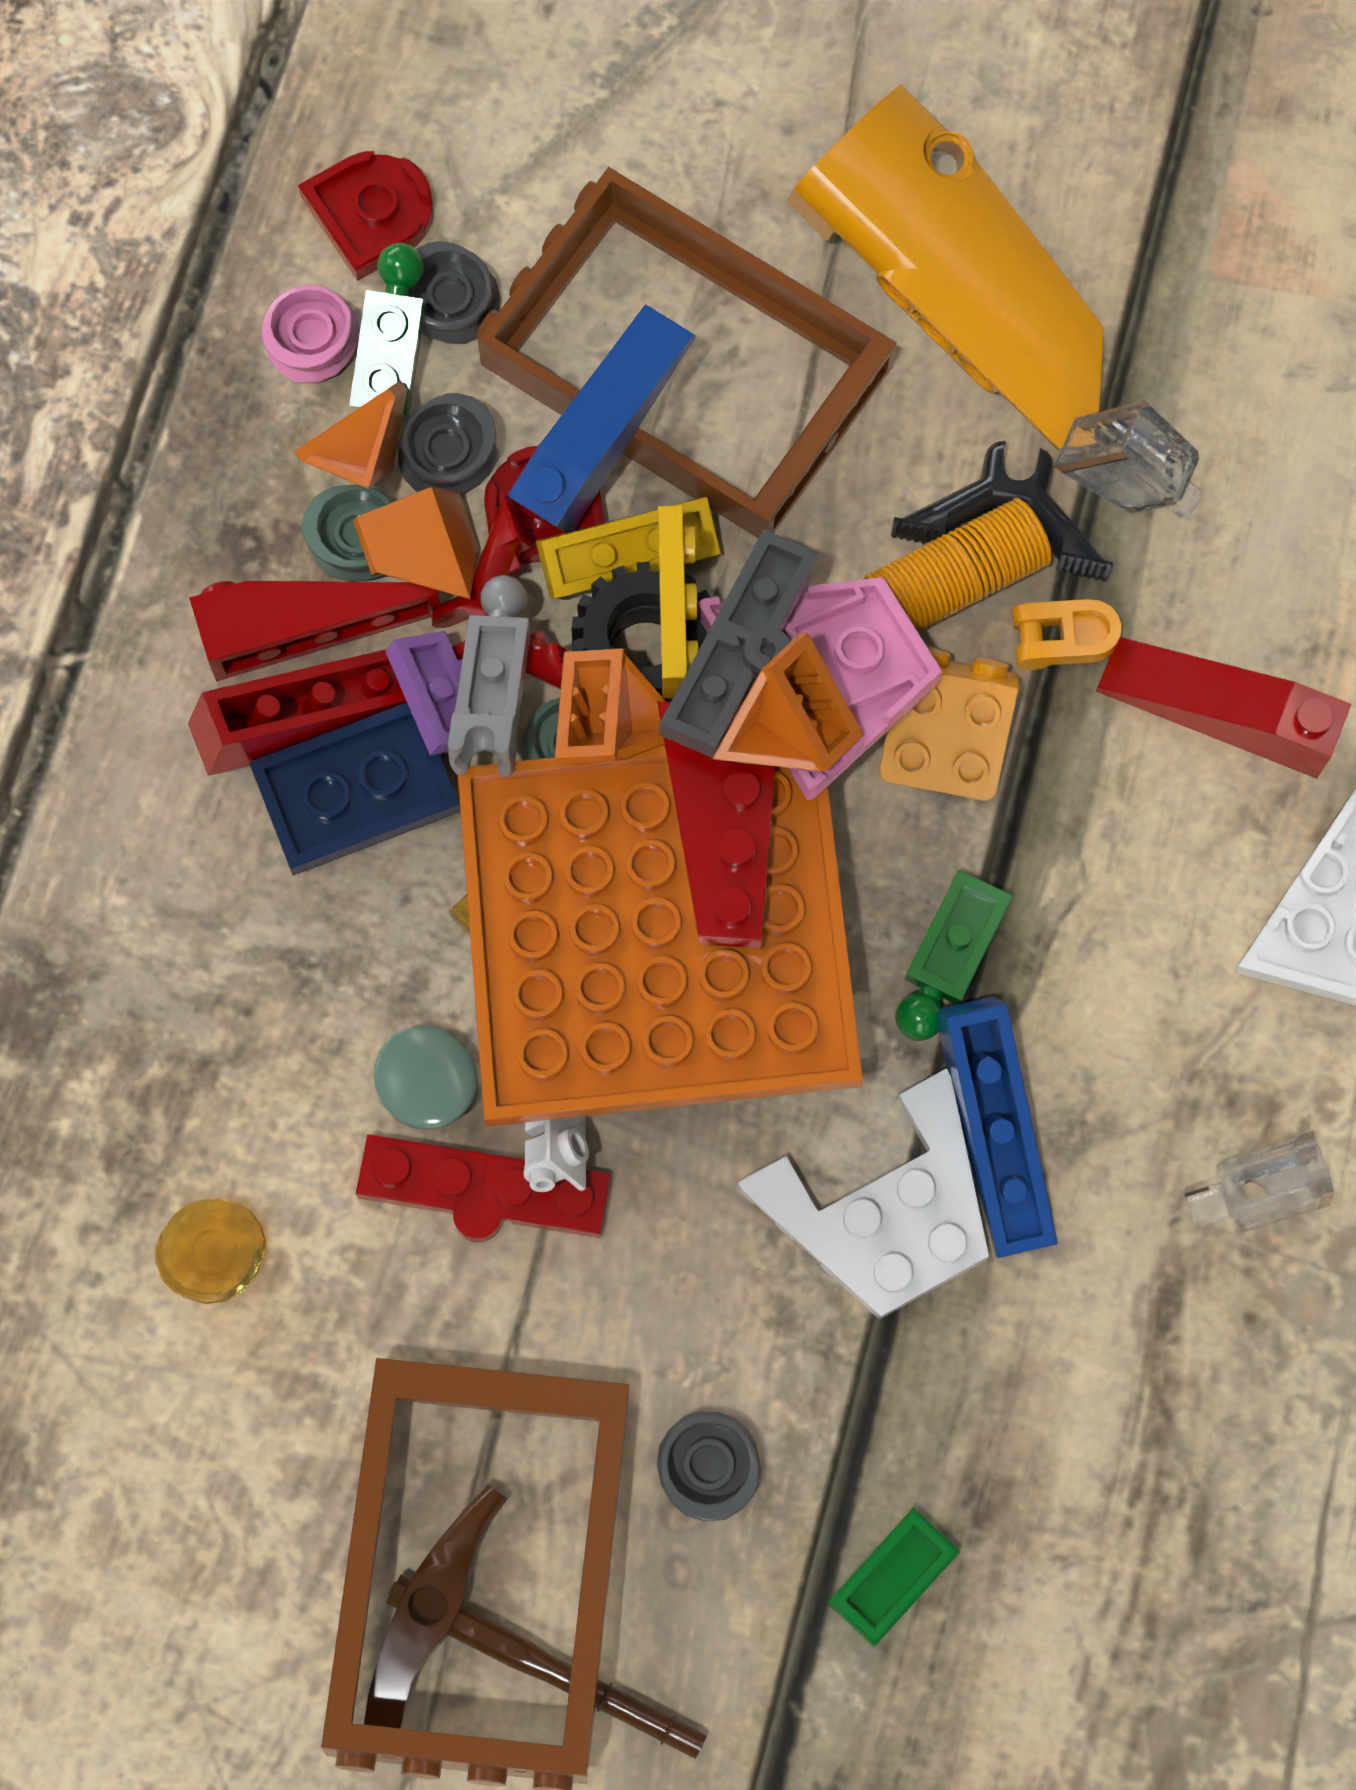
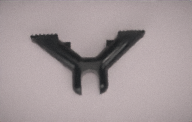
M997 441L986 451L979 480L903 518L894 517L891 530L893 538L899 537L901 540H913L915 543L920 541L922 544H926L936 540L937 537H942L943 534H948L949 531H954L955 528H960L961 525H967V522L987 514L988 511H993L998 506H1003L1008 501H1013L1014 498H1019L1031 507L1040 520L1048 537L1051 552L1058 559L1056 570L1059 573L1064 571L1066 574L1071 573L1073 576L1078 574L1080 577L1086 576L1088 579L1093 577L1095 580L1101 579L1105 582L1108 580L1113 566V562L1103 559L1048 493L1053 473V459L1048 451L1040 448L1034 474L1025 480H1014L1009 478L1002 468L1006 441Z

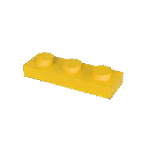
M699 497L669 505L682 506L683 527H695V561L721 554L707 497ZM658 509L537 540L536 545L550 598L557 599L590 590L591 584L600 576L606 582L612 581V569L624 565L627 573L637 572V562H650V571H659Z
M658 506L662 697L673 698L698 652V640L686 641L685 620H697L696 583L684 584V563H695V527H683L682 506Z

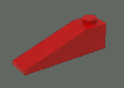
M221 581L207 586L202 590L201 594L189 597L207 660L216 682L431 618L435 608L440 606L436 589L411 582L243 581L235 584L232 581Z
M1120 637L1116 648L1110 655L1096 689L1098 693L1316 779L1332 757L1352 705L1294 681Z
M386 649L202 692L188 721V726L207 775L210 776L250 766L249 762L407 703L385 652Z

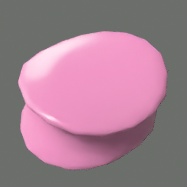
M311 284L293 287L279 294L269 306L262 323V340L269 360L279 373L295 383H319L337 375L350 361L357 347L360 332L357 316L340 295L324 286Z

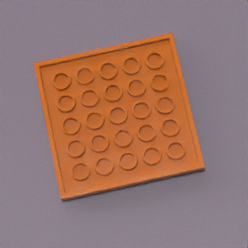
M659 746L619 761L557 764L555 757L515 761L514 772L509 777H502L499 774L498 763L469 766L467 773L458 775L484 1120L487 1126L863 1087L828 786L818 796L807 801L789 769L776 766L761 949L699 944L665 746Z

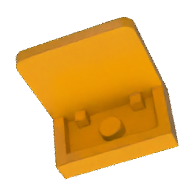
M927 647L942 670L940 683L887 731L879 768L880 776L884 781L988 801L996 795L1018 693V673L1008 672L1009 665L999 660L974 658L972 665L949 660V652Z

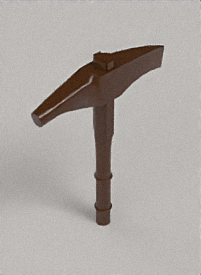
M487 1484L440 1537L420 1564L413 1578L410 1579L401 1574L397 1582L393 1583L389 1591L390 1596L387 1604L396 1608L384 1640L369 1689L364 1725L401 1729L406 1702L416 1676L426 1659L448 1636L510 1668L547 1682L569 1694L572 1668L570 1664L556 1658L519 1634L464 1607L472 1558L488 1525L508 1500ZM598 1679L595 1705L597 1712L601 1710L661 1741L660 1745L665 1743L694 1759L697 1758L707 1735L676 1720V1715L670 1717L612 1687V1683L608 1685Z

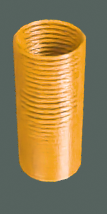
M1014 498L1013 501H1008L1003 506H998L993 511H988L987 514L967 522V525H961L960 528H955L954 531H949L948 534H943L942 537H937L936 540H932L926 543V545H921V548H916L911 553H906L901 558H896L895 561H891L885 564V566H880V569L870 571V574H865L864 579L883 577L915 629L922 631V629H927V626H932L933 623L942 621L943 618H947L953 615V613H958V610L968 608V605H973L974 602L982 600L983 597H988L989 594H994L995 591L1009 587V584H1014L1019 579H1024L1025 576L1034 574L1035 571L1049 566L1052 558L1051 546L1035 512L1022 499Z

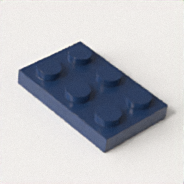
M408 703L249 762L293 876L461 812L459 801L440 754L430 756Z

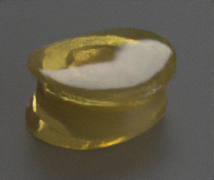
M203 1199L188 1203L172 1216L158 1237L155 1248V1263L162 1281L175 1294L203 1304L227 1302L244 1291L258 1274L264 1260L266 1238L262 1225L249 1209L232 1201Z

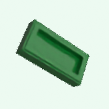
M913 1507L829 1599L827 1604L874 1648L961 1551Z

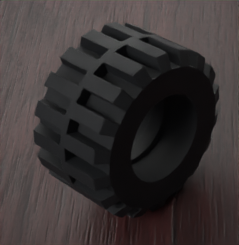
M637 562V572L627 573L624 565L612 569V581L606 582L600 576L591 584L592 597L582 595L577 604L578 617H573L572 651L612 649L611 645L619 633L632 625L640 623L661 625L659 572L650 571V562ZM686 573L684 575V584L696 583L697 587V580ZM706 589L697 593V602L704 598H711ZM697 616V620H685L686 641L698 640L699 651L708 633ZM662 664L648 667L635 665L662 696ZM663 698V699H664L666 702H671L673 698Z

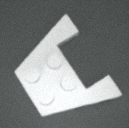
M947 1068L900 1093L897 1098L927 1152L821 1211L816 1209L787 1156L737 1183L740 1193L751 1204L754 1203L775 1222V1225L783 1233L802 1246L821 1264L820 1266L879 1320L983 1263L989 1257L952 1078Z

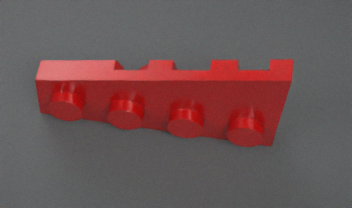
M657 701L660 722L671 702ZM663 737L699 944L762 949L776 766L712 759L707 755Z

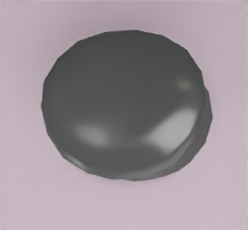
M444 241L428 242L416 248L422 256L424 269L420 280L409 288L408 297L426 300L422 333L432 339L445 343L464 344L477 339V332L484 318L492 310L498 312L500 310V293L497 281L489 272L487 265L476 254L455 243Z
M447 393L422 404L407 420L398 445V465L404 480L416 492L435 487L462 494L479 484L491 470L496 458L495 420L487 406L472 396L460 393Z
M696 1412L682 1418L672 1426L659 1445L657 1468L660 1484L670 1502L685 1516L701 1521L726 1520L746 1507L759 1488L761 1465L757 1446L749 1431L733 1417L719 1412Z

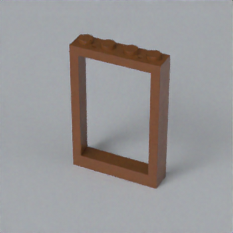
M608 167L597 183L589 181L583 187L574 205L575 212L563 226L559 223L549 232L542 247L543 254L532 269L526 266L518 273L509 291L510 298L499 312L492 310L482 321L476 336L481 365L558 414L562 415L579 393V390L519 353V350L616 222L849 365L754 499L638 428L622 453L694 499L707 497L710 509L756 538H759L763 530L774 534L893 368L897 342Z
M376 1358L321 1748L326 1756L336 1757V1768L355 1772H375L376 1762L402 1764L401 1775L420 1779H440L441 1769L467 1771V1782L486 1786H506L507 1776L533 1778L532 1788L535 1790H572L573 1783L587 1784L629 1404V1384ZM397 1401L599 1422L563 1746L353 1724Z

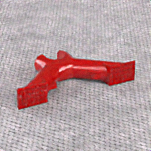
M503 491L498 493L501 504L474 573L470 599L457 596L440 604V606L435 608L431 616L433 627H450L469 619V615L488 616L482 608L480 601L481 591L485 583L495 576H511L523 570L519 554L531 549L533 542L530 541L531 535H528V529L525 528L526 522L523 521L524 516L521 515V509L518 507L519 503L507 496L508 493ZM542 630L532 633L530 635L526 673L561 690L564 652L569 651L558 643L552 642L548 644L545 633ZM465 640L452 646L457 660L463 659Z

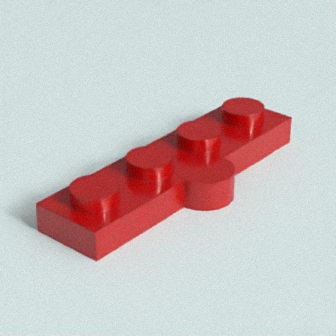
M367 1134L355 1194L358 1199L453 1214V1221L458 1233L466 1240L474 1243L486 1242L494 1238L500 1231L503 1220L510 1221L516 1225L600 1238L611 1176L609 1173L586 1170V1189L583 1191L578 1190L569 1181L563 1179L555 1182L552 1190L538 1192L531 1189L530 1182L524 1178L525 1160Z

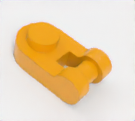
M1099 600L1031 602L1017 605L1011 610L1013 629L1019 631L1020 645L1015 648L1017 668L1023 670H1037L1050 665L1102 661L1113 653L1121 637L1122 624L1119 615L1110 605ZM1059 626L1060 640L1044 641L1043 628Z

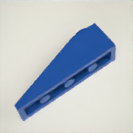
M645 304L539 444L507 496L563 532L574 531L696 336Z
M991 996L943 1007L937 1011L941 1045L946 1068L952 1078L961 1126L995 1256L1002 1258L1058 1244L1007 1004Z

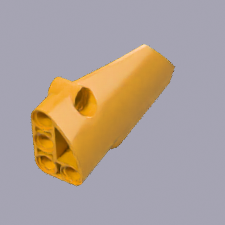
M899 84L866 113L803 176L792 190L787 202L827 241L830 240L834 232L837 233L877 272L876 280L883 291L983 389L990 393L998 391L1057 450L1095 445L1098 421L1091 422L1094 424L1093 426L1092 424H1086L1077 417L1099 412L1103 356L1102 324L976 161L972 146L968 140L957 132L948 131L902 84ZM937 151H944L952 155L956 160L957 172L945 175L936 171L931 163V154Z

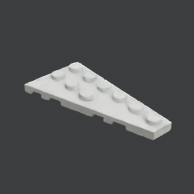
M1356 789L1234 971L1235 973L1356 1006Z

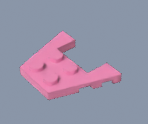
M883 577L807 586V592L801 594L782 630L790 641L799 633L809 634L864 734L828 771L788 768L807 801L818 796L940 683L941 668ZM719 597L704 598L697 602V616L707 633L724 602L720 603Z

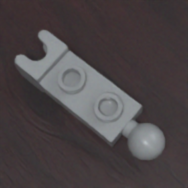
M500 575L487 581L481 591V606L488 616L469 615L455 713H452L448 739L450 765L452 770L458 775H464L468 772L472 757L481 751L492 752L498 757V772L502 777H509L514 772L518 744L517 730L531 628L529 618L518 617L523 613L527 605V592L524 586L515 577Z

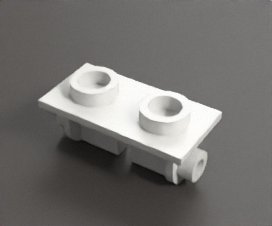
M586 1116L525 1122V1132L531 1137L537 1136L525 1141L524 1178L530 1182L531 1189L538 1192H547L554 1188L555 1182L566 1179L578 1190H585L586 1161L589 1158V1149L586 1142Z

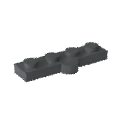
M766 530L762 531L659 723V735L713 758L761 669L791 642L782 630L817 566L818 552Z

